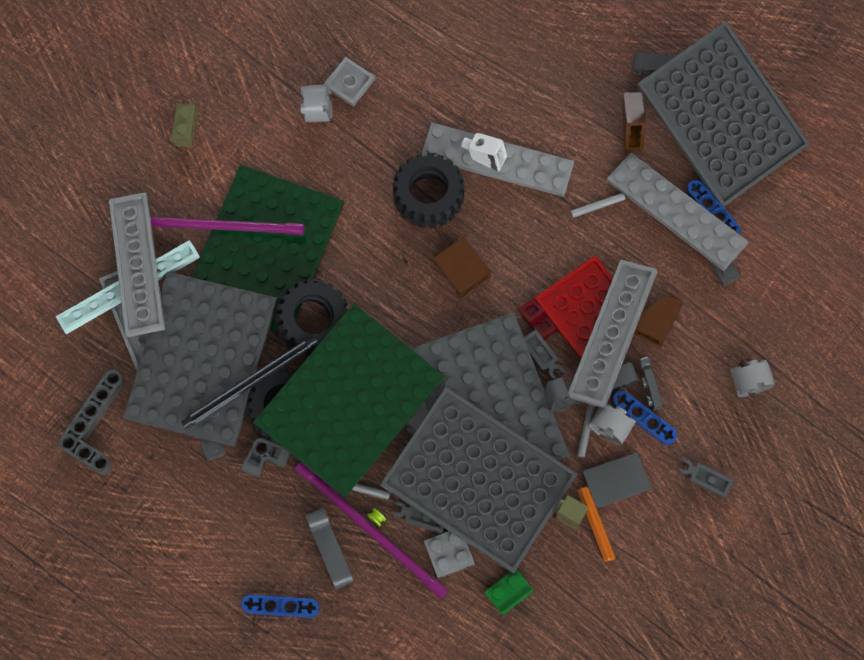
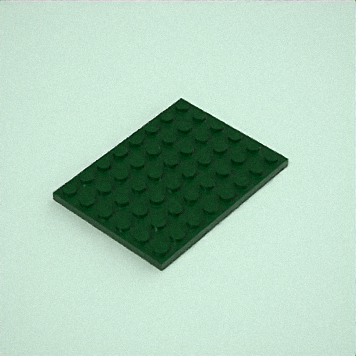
M240 164L216 220L281 224L300 223L305 226L304 235L212 230L192 274V278L276 297L279 302L290 286H294L299 281L305 282L307 279H314L345 203L338 198ZM304 302L300 303L295 309V321L298 318V315ZM273 316L269 331L279 334V332L275 330L274 325L276 324V321L274 320Z
M353 304L255 419L253 424L346 498L445 376L357 305Z

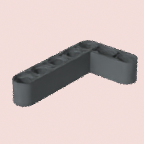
M626 363L621 366L612 392L639 382L632 363ZM563 378L552 380L546 384L544 394L553 413L584 403L570 398L568 392L572 383L565 385Z
M115 369L109 370L104 374L59 440V445L66 454L100 475L108 474L112 469V463L106 455L91 447L85 441L124 386L122 375ZM113 377H119L116 383H110ZM101 393H107L105 399H99ZM95 408L96 413L88 416L89 410ZM81 424H84L85 429L81 432H77V427ZM73 440V446L66 448V443ZM84 451H90V455L87 458H81ZM100 461H106V465L103 468H97V465Z

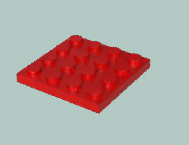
M596 255L535 297V301L545 310V314L555 324L559 333L579 359L584 354L613 280L612 275Z

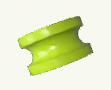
M372 508V513L367 514V517L379 527L381 522L386 520L375 508Z

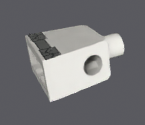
M476 133L473 139L465 137L462 142V148L469 150L474 161L498 172L500 171L507 158L503 140Z

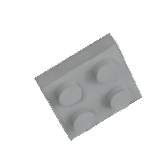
M345 57L324 84H329L333 94L354 107L375 81V76Z
M449 531L424 540L438 579L475 565L467 543Z

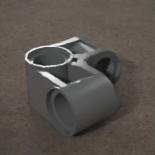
M263 438L257 439L253 443L241 471L260 478L261 471L266 462H271L284 468L290 453L279 444ZM259 445H266L267 450L264 453L256 451Z

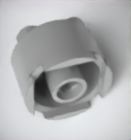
M329 84L301 87L302 98L304 97V103H301V113L304 114L305 122L331 121L333 103L328 95L331 94Z
M752 360L746 363V367L741 368L739 366L730 369L738 397L749 396L748 392L758 394L771 389L775 385L767 360L759 362L758 360Z
M607 403L605 408H598L590 421L589 428L600 436L602 434L605 436V440L621 445L626 440L636 421L626 416L627 412L621 407L612 408Z

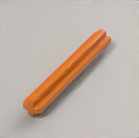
M582 487L578 490V494L582 504L589 507L586 515L603 560L605 562L615 559V555L588 487Z

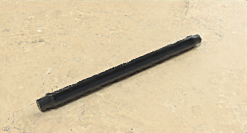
M314 336L304 339L206 405L187 415V418L182 420L181 423L185 429L195 425L295 358L312 349V346L318 343Z

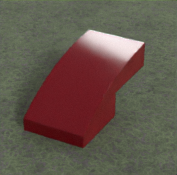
M534 298L518 308V311L533 331L537 330L544 340L558 331L555 324L545 314V310Z

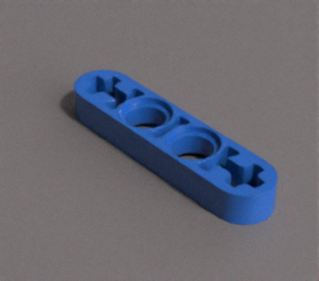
M699 180L691 181L687 187L688 196L713 215L717 213L723 214L725 219L722 222L726 224L728 221L727 226L735 229V232L740 234L739 225L707 187ZM699 187V191L692 192V188ZM709 199L713 205L707 208L703 206L702 201Z
M618 391L615 393L612 402L615 408L618 406L627 412L626 416L634 419L638 426L660 443L669 446L675 442L677 432L673 427L627 392ZM617 397H625V403L628 405L630 402L633 403L628 411L626 410L627 405L625 403L618 404L619 399ZM633 408H640L642 415L640 417L633 416L631 412ZM650 419L656 420L658 427L655 429L649 428L647 421ZM661 425L664 427V428L662 429V431H663L664 433H666V434L669 433V432L672 433V435H671L672 440H671L670 438L667 439V440H665V439H664L665 434L662 433L661 431H660L659 435L657 434V432L659 431Z
M247 595L241 602V606L246 613L256 615L314 618L320 610L317 601L308 598ZM250 599H253L254 603L260 604L259 600L262 599V611H258L259 606H252V609L249 610L245 604L249 603ZM269 600L276 602V608L273 611L265 609V604ZM294 602L296 604L295 611L287 612L285 610L286 603ZM299 602H303L302 607H308L309 603H312L316 610H312V613L309 614L308 610L301 609L302 613H298L300 609Z

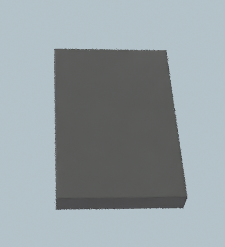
M638 452L582 471L597 509L652 489Z

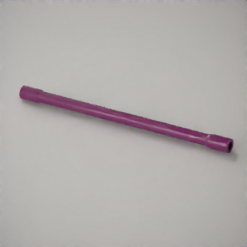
M150 217L151 225L154 227L271 232L291 235H304L305 231L304 224L300 223L281 224Z
M301 462L295 467V471L312 483L426 584L436 596L442 599L449 590L430 576L320 477Z

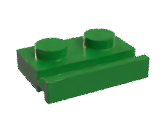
M516 569L514 574L508 573L485 591L484 594L503 616L533 593L534 590Z

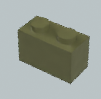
M177 103L172 132V140L175 146L193 148L198 119L196 105Z
M567 495L565 500L561 498L556 507V520L576 531L589 507Z

